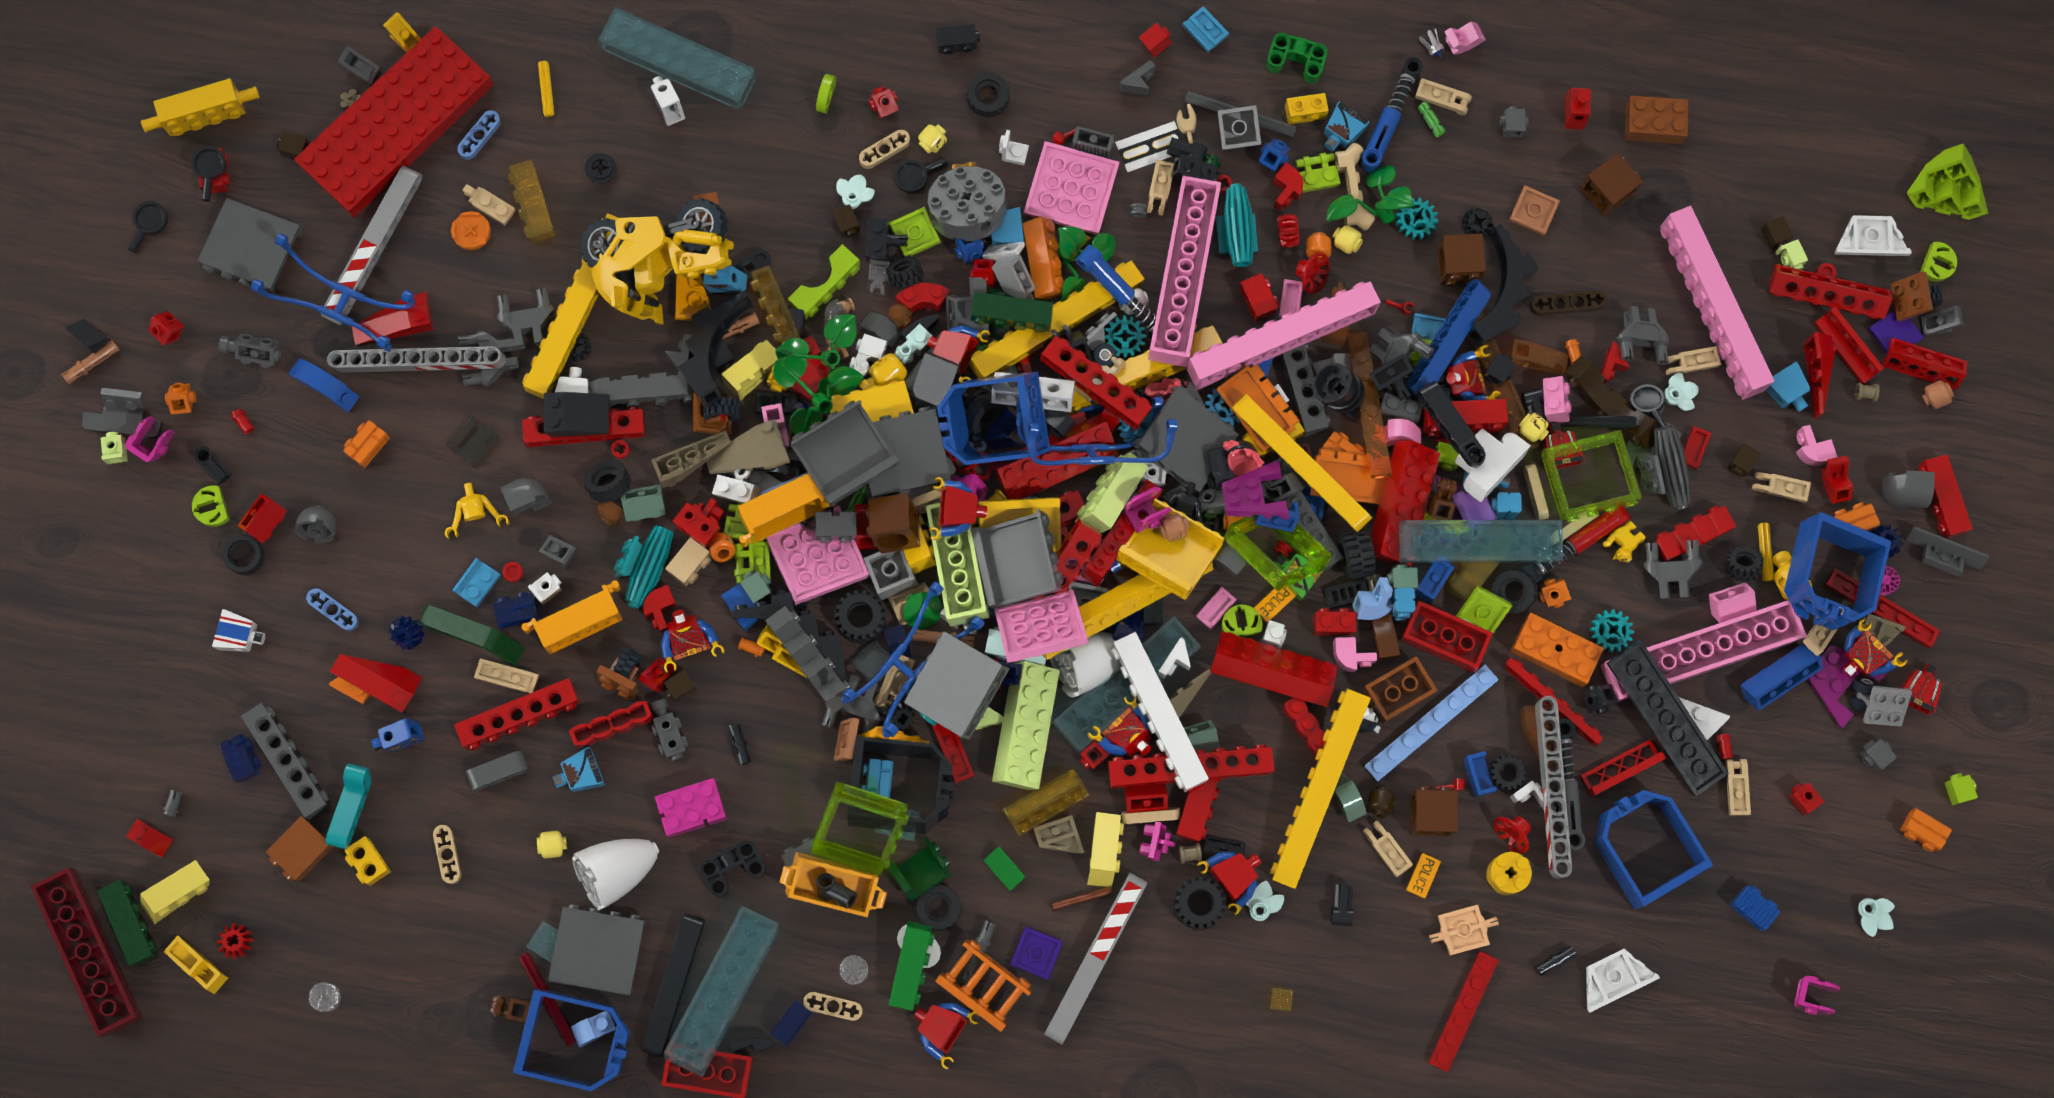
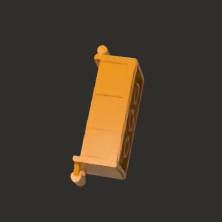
M805 474L738 506L739 517L748 533L747 535H742L739 539L742 547H746L750 543L755 544L814 516L816 512H823L825 508L829 507L809 474Z
M612 581L609 585H602L603 591L540 621L532 618L529 623L522 624V629L527 634L531 633L532 630H536L543 647L549 654H553L622 621L623 618L611 595L614 591L617 592L621 589L620 584L617 581Z
M796 852L792 866L783 867L779 881L786 886L785 892L788 898L868 917L869 911L872 909H883L887 895L886 891L877 886L879 877L874 871ZM824 873L832 874L836 882L857 892V898L852 907L846 909L831 900L820 899L817 892L818 876ZM878 890L879 894L877 897V901L875 906H873L872 901L874 898L875 891Z

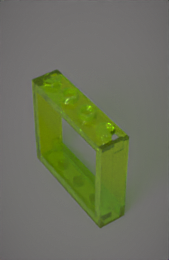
M1621 430L1545 448L1541 452L1561 521H1576L1580 519V516L1584 515L1593 517L1603 510H1606V513L1613 512L1625 505V508L1637 505V502L1642 498ZM1615 443L1630 494L1569 510L1554 458Z
M1254 515L1230 524L1224 535V540L1277 591L1324 570L1332 556L1298 523L1293 532L1275 529L1309 561L1287 573H1284L1245 535L1262 527L1255 524Z
M837 781L813 839L810 853L881 876L883 869H888L891 857L889 855L894 854L896 850V839L900 840L903 828L901 827L902 825L906 826L909 815L906 814L908 804ZM839 802L896 820L880 858L824 840Z

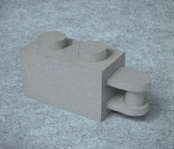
M1020 254L1002 256L992 266V269L1003 292L1016 298L1034 300L1031 292L1035 289V285Z

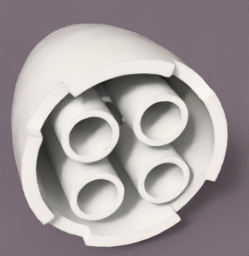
M1098 632L1087 638L1088 644L1068 648L1050 658L1052 668L1060 670L1059 679L1064 684L1062 690L1069 697L1073 698L1091 691L1114 676L1120 670L1122 664L1119 659L1115 660L1111 649H1113L1112 645L1113 642L1125 636Z
M644 839L613 840L590 846L574 853L572 862L579 882L582 881L585 890L588 892L587 897L596 909L601 910L626 895L646 876L658 858L659 849L655 842L651 843L649 840Z

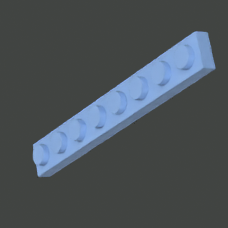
M1485 664L1364 766L1366 771L1378 782L1499 679Z

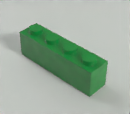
M908 921L890 996V1006L913 1011L914 1005H919L921 993L918 992L919 985L923 986L926 973H922L924 965L928 966L930 959L927 949L928 946L933 945L935 934L931 933L932 926Z

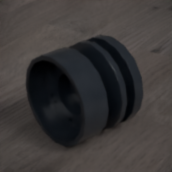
M1331 363L1324 366L1314 379L1313 387L1317 397L1337 413L1354 411L1364 399V383L1347 366L1341 363Z

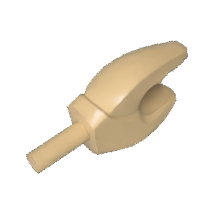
M1187 104L1189 118L1184 119L1181 110H1179L1176 120L1179 130L1183 134H1187L1188 143H1193L1192 133L1195 131L1197 119L1194 109L1190 104Z

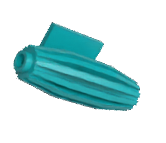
M1238 183L1231 184L1230 188L1226 189L1224 215L1216 216L1219 254H1230L1233 266L1246 267L1252 264L1253 252H1258L1255 214H1252L1246 188Z
M656 525L643 545L638 541V536L625 541L621 550L624 554L620 560H617L613 570L616 571L614 577L630 576L624 599L628 602L627 606L638 609L639 606L644 607L646 597L656 588L669 556L673 532Z

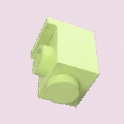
M1799 240L1782 245L1775 252L1776 255L1781 254V262L1784 266L1803 269V265L1808 261Z
M118 432L106 433V437H101V457L106 464L128 461L125 447L126 440L122 435H118Z

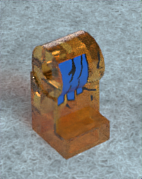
M1117 560L1109 570L1118 586L1136 577V574L1129 567Z

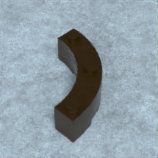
M1580 356L1565 371L1569 385L1577 390L1580 396L1595 411L1596 416H1635L1637 418V426L1635 428H1614L1629 439L1634 446H1641L1647 449L1655 441L1654 430L1659 428L1656 420L1638 409L1634 412L1627 407V401L1614 389L1611 388L1609 390L1603 383L1605 378L1593 361Z

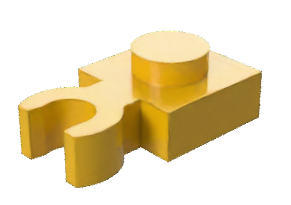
M773 372L769 374L767 385L770 387V390L776 393L781 391L787 393L788 388L778 384Z

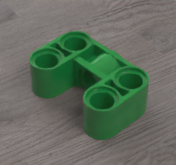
M1278 33L1273 38L1266 68L1271 73H1279L1283 68L1285 59L1306 64L1303 78L1307 83L1314 84L1320 79L1327 56V48L1321 43L1312 42L1305 38ZM1282 42L1285 46L1279 47L1276 43ZM1313 53H1320L1322 57H1315ZM1276 59L1280 64H1273L1271 60ZM1314 70L1317 72V74L1312 75L1308 71Z

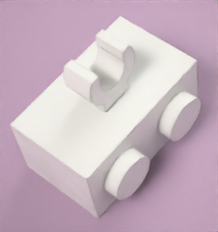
M736 469L734 471L735 479L717 475L712 494L719 498L743 504L760 496L762 488L745 482L750 477L751 471L745 470V473L740 475L741 469Z

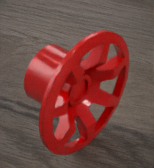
M1317 252L1308 260L1303 259L1298 263L1296 276L1302 279L1303 288L1307 293L1315 294L1325 285L1330 271L1327 255L1323 252ZM1326 262V269H1320ZM1320 274H1325L1323 281L1319 277Z
M1520 816L1515 817L1513 820L1497 817L1493 822L1495 833L1498 835L1499 831H1505V833L1498 837L1500 839H1510L1508 848L1518 854L1526 853L1529 849L1526 835L1531 832L1529 823Z

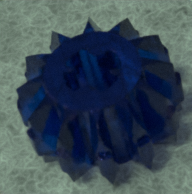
M1880 525L1877 529L1872 530L1871 533L1891 541L1888 557L1892 558L1894 553L1898 554L1900 552L1899 547L1904 544L1899 541L1903 535L1896 534L1898 528L1892 530L1891 525L1885 527Z
M403 615L394 620L388 632L392 635L390 640L396 642L395 646L400 645L402 650L406 648L411 650L419 646L425 634L422 631L423 626L418 625V619L412 620L411 615L408 617Z

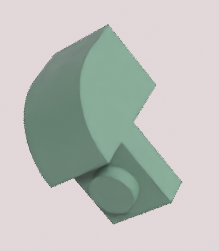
M1342 773L1333 795L1337 799L1339 810L1346 820L1351 822L1367 813L1355 784L1352 780L1348 779L1345 773Z

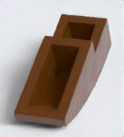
M1391 612L1381 618L1369 620L1378 660L1398 658L1400 651Z

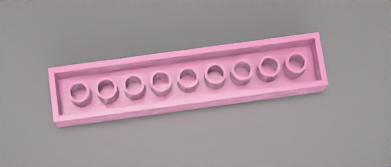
M1188 176L1182 177L1148 358L1150 361L1183 367L1188 366L1221 182Z
M1689 206L1669 214L1660 226L1661 235L1667 240L1671 255L1675 256L1677 268L1680 273H1683L1685 278V285L1692 292L1693 302L1700 309L1702 321L1710 330V338L1713 343H1716L1719 349V357L1722 361L1724 360L1727 366V374L1735 383L1736 393L1744 400L1764 392L1774 382V379L1692 207Z
M1371 281L1368 283L1360 282L1353 286L1354 289L1346 291V289L1341 290L1335 294V297L1330 299L1325 297L1314 306L1306 305L1299 309L1300 312L1295 314L1292 312L1287 313L1281 317V320L1276 322L1271 320L1260 329L1252 328L1245 332L1246 335L1238 337V335L1233 336L1227 340V343L1222 345L1217 343L1206 352L1198 351L1192 354L1187 371L1196 390L1234 375L1246 366L1252 367L1374 315L1381 302Z
M1788 600L1647 647V650L1668 682L1673 684L1798 642L1807 635L1800 618L1796 615ZM1608 661L1600 665L1606 683L1612 685L1618 702L1629 699L1606 664Z

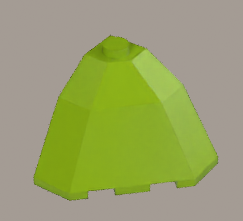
M1964 144L1946 149L1928 162L1907 191V195L1917 208L1924 209V207L1935 209V212L1946 215L1951 213L1961 215V218L1967 220L1988 214L1980 177L1973 159Z

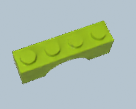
M843 244L829 257L832 272L826 283L814 288L801 285L788 298V304L792 308L804 310L806 319L809 316L813 317L818 312V307L822 303L826 304L832 298V293L836 289L840 290L846 284L845 280L850 275L854 276L860 269V260Z

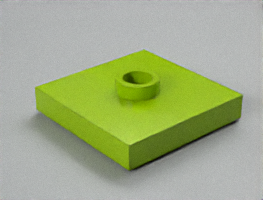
M925 207L889 223L894 234H908V247L900 246L905 258L941 243Z
M1477 585L1456 617L1494 633L1511 609L1512 603Z

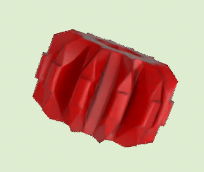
M1295 214L1279 216L1277 228L1280 245L1287 248L1298 246L1300 241L1298 218Z
M233 923L231 928L225 926L224 930L226 933H218L219 936L223 937L222 940H217V944L222 945L219 948V952H225V957L227 958L232 955L233 959H238L239 954L245 957L246 952L244 949H252L251 946H248V943H252L254 939L247 938L252 932L250 930L245 931L246 926L244 925L238 928L236 923ZM233 938L239 940L237 945L231 942Z

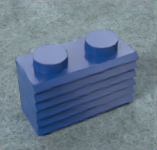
M1744 886L1729 904L1730 907L1761 932L1766 931L1780 913V910L1777 909V904L1770 899H1764L1761 896V891L1755 886Z

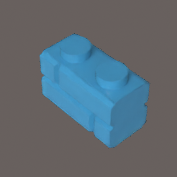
M1499 492L1495 498H1491L1490 504L1497 516V519L1494 521H1501L1502 519L1503 521H1513L1522 511L1520 493L1508 494L1506 492Z
M1396 588L1390 598L1393 605L1390 611L1392 619H1395V622H1406L1415 611V601H1413L1415 599V589Z
M869 759V763L864 764L863 776H867L866 784H862L861 796H865L864 800L866 802L889 804L893 761Z

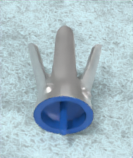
M1435 28L1437 40L1432 31L1428 30L1432 46L1423 37H1419V39L1429 50L1431 57L1438 54L1441 58L1440 52L1445 48L1439 41L1437 30Z

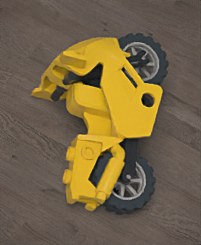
M697 198V200H690L688 204L682 206L683 209L678 211L676 215L678 217L674 223L663 226L657 216L618 218L616 221L608 218L595 220L594 224L591 223L588 226L587 231L583 232L584 237L580 241V245H582L580 252L584 256L582 257L584 262H587V265L592 268L591 275L597 290L612 307L641 320L650 318L655 323L662 325L664 324L662 305L653 293L663 289L664 277L672 269L679 276L694 279L698 278L699 274L705 273V275H715L717 270H722L732 265L728 250L734 248V243L725 237V233H728V218L725 217V211L718 204L710 200ZM706 212L704 217L701 219L700 213ZM711 216L712 222L706 223L708 218ZM629 222H633V224L630 226V228L627 229V228H626V225H627ZM611 232L607 239L606 233Z

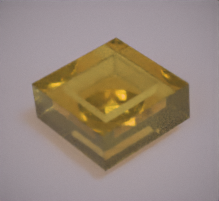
M1272 988L1270 1009L1290 1012L1293 990Z

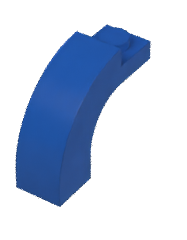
M300 358L288 374L303 386L313 389L348 413L360 397L329 373Z

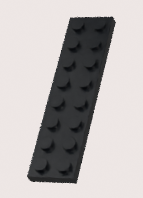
M1638 640L1606 663L1693 796H1698L1729 774L1641 640Z

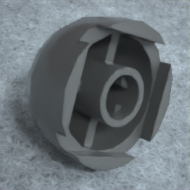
M319 505L309 507L298 515L295 533L306 541L308 538L315 539L314 543H327L334 539L337 521L333 513L325 507Z

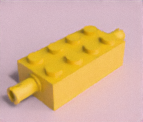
M229 78L153 101L157 116L141 120L144 132L162 127L170 136H180L186 131H196L206 125H217L226 119L239 118L241 115L246 114L243 103L259 99V92L256 86L239 91Z

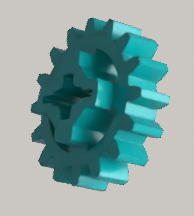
M1412 198L1414 207L1397 210L1399 213L1396 214L1395 218L1399 220L1396 222V226H1401L1399 232L1405 231L1406 238L1412 235V240H1415L1416 236L1422 240L1424 235L1429 237L1430 231L1434 232L1436 229L1434 225L1438 223V220L1435 219L1438 212H1432L1435 206L1429 207L1428 200L1422 203L1421 198L1417 202ZM1420 214L1418 221L1413 224L1414 219Z
M1123 315V320L1115 317L1116 323L1110 321L1109 325L1111 328H1105V332L1108 333V335H1105V340H1109L1106 344L1114 347L1117 352V358L1121 354L1124 355V359H1127V354L1135 357L1134 351L1140 353L1141 349L1139 346H1145L1142 339H1145L1146 335L1141 334L1145 328H1139L1140 321L1134 323V317H1131L1130 320L1126 319V315ZM1121 325V329L1117 333H1113L1115 328ZM1128 325L1134 327V328L1136 329L1137 333H1136V332H1132V331L1128 328ZM1123 333H1127V336H1131L1130 338H1127L1126 342L1123 341V338H1119L1123 336ZM1113 341L1118 342L1122 346V349L1117 348L1113 344ZM1137 341L1136 345L1129 349V345Z
M1612 609L1610 613L1604 610L1602 615L1597 614L1595 616L1597 620L1591 621L1594 627L1590 628L1589 632H1593L1594 635L1590 639H1596L1597 642L1595 644H1600L1604 648L1603 651L1608 648L1609 653H1612L1614 649L1618 653L1621 651V647L1627 648L1628 644L1626 642L1630 643L1633 640L1629 635L1634 634V631L1630 630L1633 623H1627L1629 617L1623 618L1622 611L1615 614V609ZM1613 628L1615 631L1610 634L1608 631ZM1606 641H1613L1614 644L1607 643Z

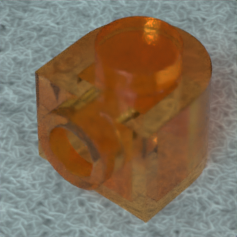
M896 304L889 309V320L900 330L911 324L912 312L905 306Z
M609 501L608 503H600L596 512L602 516L600 520L610 526L612 523L617 524L624 510Z

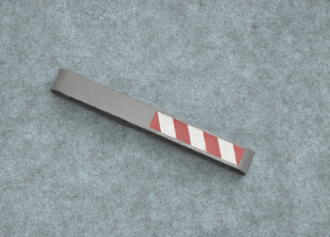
M404 165L399 169L337 283L361 292L422 180L421 173ZM333 289L324 307L334 311L343 293ZM349 298L341 313L342 315L348 316L356 299ZM321 314L323 318L328 319L338 325L343 324L339 321H336L328 316Z
M493 346L391 349L390 352L384 349L335 350L329 353L327 363L341 373L499 369L505 365L506 357L498 348ZM478 354V359L472 362V357ZM498 354L497 360L491 361L492 356ZM439 355V360L433 363V358ZM459 355V359L456 362H452L453 357ZM400 356V361L394 364L395 358ZM420 356V360L417 363H413L414 358ZM361 357V362L355 365V361ZM381 357V361L375 364L376 358ZM342 358V362L336 365V361Z
M1545 696L1537 701L1535 714L1548 864L1551 876L1555 879H1562L1569 876L1572 872L1559 714L1556 699L1552 696ZM1543 702L1549 703L1550 711L1543 709ZM1545 722H1549L1552 725V731H1547L1544 728ZM1546 742L1553 744V752L1547 750ZM1548 762L1554 763L1556 767L1555 772H1551L1548 769ZM1550 782L1557 785V792L1550 790ZM1552 802L1558 804V813L1551 809ZM1554 823H1558L1561 826L1560 833H1556L1553 830ZM1556 843H1559L1563 848L1561 854L1555 851ZM1558 864L1564 866V874L1558 873L1556 869Z
M1129 873L1044 1033L1045 1036L1060 1044H1063L1141 897L1148 883L1147 881Z

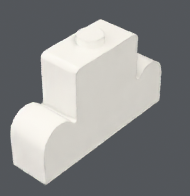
M1481 429L1475 435L1486 453L1484 463L1480 467H1470L1461 455H1458L1455 463L1469 473L1464 481V489L1478 501L1482 502L1526 455L1531 445L1518 435L1506 433L1501 441H1498L1487 431Z

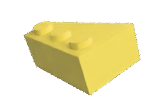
M767 340L763 343H758L750 353L721 374L724 385L741 401L773 372L774 363L778 360L775 354L776 349Z
M1096 813L1087 885L1112 888L1115 872L1119 873L1120 860L1116 859L1117 854H1121L1122 842L1118 841L1119 835H1123L1124 823H1120L1121 815Z
M195 860L140 893V905L152 923L156 924L178 907L186 904L195 895L204 893L208 889L209 878Z

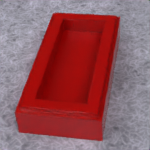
M1696 426L1691 427L1683 449L1687 466L1697 470L1712 433Z

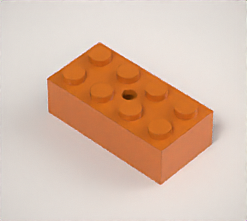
M1530 613L1525 618L1510 653L1583 688L1588 684L1604 648ZM1555 647H1558L1560 652H1557Z

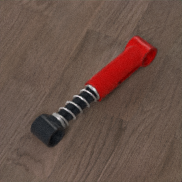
M1618 502L1595 520L1566 538L1565 545H1560L1559 549H1554L1552 554H1547V557L1541 558L1540 562H1531L1522 569L1530 573L1533 579L1535 578L1537 584L1544 579V575L1548 573V570L1554 569L1555 565L1561 564V561L1567 560V557L1573 555V553L1575 555L1580 554L1632 517L1621 502Z

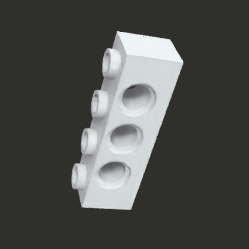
M995 372L994 377H996V376H1004V375H1011V374H1010V373ZM1039 377L1044 409L1071 412L1075 381ZM1017 381L993 384L991 403L1016 406L1017 400H1020Z

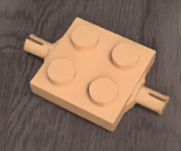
M1478 905L1438 915L1441 926L1440 932L1429 935V938L1438 937L1430 940L1431 943L1443 940L1450 956L1490 945L1487 928L1499 924L1498 921L1490 923L1496 921L1497 917L1485 920L1480 913Z

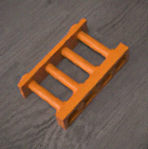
M966 939L963 946L967 950L951 971L946 974L941 972L935 982L1001 1032L1007 1024L1005 1015L1023 992L1028 996L1032 992L1031 984L1022 977L1018 979L980 949L981 945L976 941ZM973 954H975L984 962L968 983L960 986L955 982L957 980L956 977ZM989 967H992L1000 975L985 995L977 999L972 995V990ZM1008 980L1016 988L999 1011L996 1010L994 1012L989 1008V1002L1003 983Z

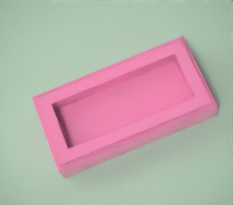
M1284 279L1278 318L1290 312L1293 314L1299 312L1303 291L1302 282Z
M1221 587L1195 618L1211 630L1237 599Z

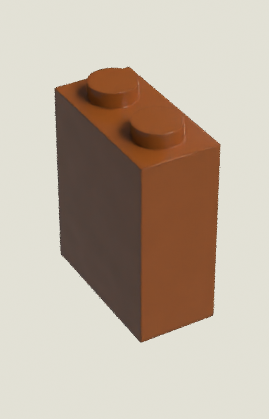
M300 816L266 853L270 856L268 860L275 867L280 866L285 870L282 874L290 881L294 879L300 882L333 846L326 845V837L305 817Z

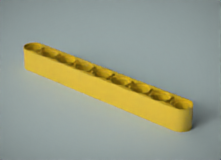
M1247 394L1232 407L1234 412L1353 529L1359 532L1372 519L1368 512Z

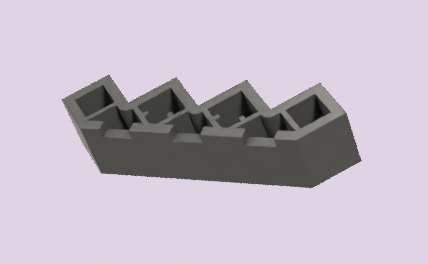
M678 371V375H666L665 372L653 373L649 377H638V375L621 376L622 379L610 380V377H604L589 382L590 393L610 395V408L618 403L626 404L627 407H638L640 403L645 401L655 402V405H666L667 401L673 399L683 400L684 403L693 402L694 392L684 379L681 371Z
M784 606L765 621L829 708L835 713L847 704L842 702V694L847 688H852L846 680L841 682L832 669L835 665L829 657L824 659L815 646L818 642L811 633L807 636L798 623L801 619L794 610L790 612Z

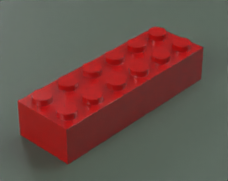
M1101 415L1075 425L1063 439H1059L1054 435L1048 437L1050 446H1071L1074 444L1115 445L1108 423ZM1117 450L1096 452L1098 456L1119 457ZM1049 451L1036 457L1044 461L1077 459L1078 457H1089L1087 452ZM1031 457L992 462L1002 491L1007 499L1026 498L1100 465L1065 464L1043 466L1033 462Z
M1412 440L1395 441L1371 533L1375 558L1394 566H1412L1440 452Z
M1221 631L1210 672L1327 707L1334 690L1338 666L1330 662L1313 659L1310 656H1303L1290 650H1283L1271 644H1263L1250 638H1243L1230 632Z

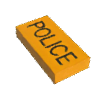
M1281 582L1254 609L1257 610L1262 620L1267 624L1296 595Z
M1421 853L1405 891L1425 899L1441 861Z

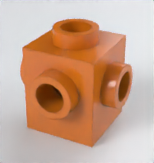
M175 383L169 386L168 392L165 394V402L169 406L170 414L191 412L193 403L196 402V394L194 390H191L190 383Z
M1564 577L1558 580L1555 578L1544 581V585H1541L1542 591L1539 592L1542 603L1547 602L1548 607L1558 608L1563 606L1565 601L1571 599Z

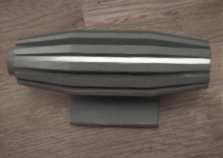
M1674 425L1656 428L1654 430L1655 454L1641 451L1636 452L1638 457L1636 460L1637 466L1642 475V487L1646 491L1658 494L1666 493L1671 507H1675L1676 510L1685 509L1688 507L1687 504L1691 503L1690 477L1683 446Z

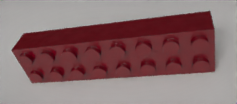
M68 867L31 885L32 892L97 1037H106L142 1019L140 1010L77 870Z

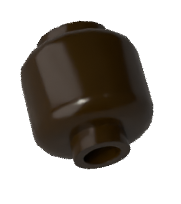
M1376 787L1369 794L1367 809L1374 817L1383 819L1385 816L1393 813L1395 795L1389 788Z

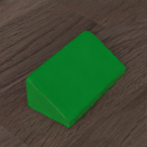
M999 846L983 860L1009 891L1026 878Z

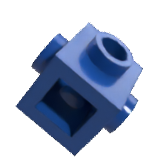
M1274 138L1270 143L1266 142L1261 149L1263 154L1259 162L1276 171L1280 165L1284 166L1290 156L1287 154L1291 148L1287 147L1283 141Z
M955 238V254L966 265L973 262L974 259L983 257L982 248H984V244L981 239L964 241V239Z

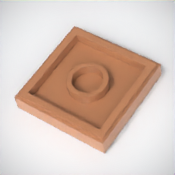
M1524 185L1509 221L1545 236L1560 200Z
M850 718L840 722L834 761L845 762L853 759L859 719Z

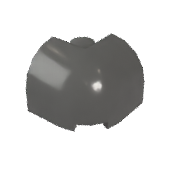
M1281 457L1275 461L1279 460L1282 478L1261 482L1263 495L1269 501L1278 502L1287 499L1306 486V481Z
M1907 470L1906 474L1901 475L1891 472L1882 478L1883 498L1888 505L1897 510H1903L1907 506L1928 508L1934 493L1935 472Z
M519 478L500 487L513 516L530 508H533L536 512L553 504L544 485L535 478Z
M1235 536L1229 538L1223 543L1222 548L1213 561L1216 563L1214 568L1219 572L1224 569L1232 577L1236 578L1243 568L1255 557L1260 548L1244 537Z

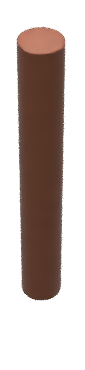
M1106 887L1051 903L1053 911L1112 895L1111 887Z

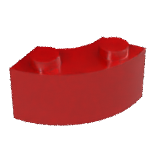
M918 283L899 292L895 296V304L909 315L921 309H932L939 313L946 304V296L951 295V291L934 283Z

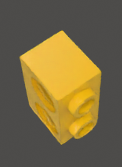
M1325 93L1287 98L1284 106L1288 124L1324 120L1329 111Z
M366 836L344 850L347 854L345 856L346 861L351 867L355 866L358 871L356 876L362 884L366 883L371 886L391 872L371 840ZM363 848L365 850L364 857L357 859L356 852ZM375 865V874L368 876L367 869Z

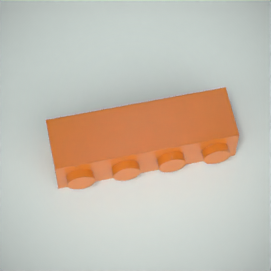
M1040 216L1022 223L1031 278L1035 285V298L1049 300L1062 295L1064 279L1061 273V261L1058 255V243L1055 238L1053 220Z

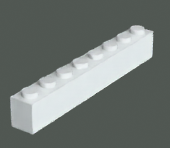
M1136 632L1113 642L1111 652L1115 660L1119 659L1122 664L1120 670L1124 678H1128L1131 683L1129 686L1131 693L1134 697L1137 696L1140 701L1138 706L1143 715L1146 714L1149 719L1147 724L1152 734L1156 733L1159 739L1156 742L1160 751H1165L1168 757L1165 760L1169 769H1174L1177 775L1175 781L1179 789L1183 788L1186 792L1207 782L1209 778Z

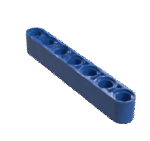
M1474 279L1467 284L1429 345L1434 348V352H1431V357L1425 359L1422 356L1409 377L1406 386L1416 397L1418 389L1432 381H1439L1488 302L1491 292L1478 279Z

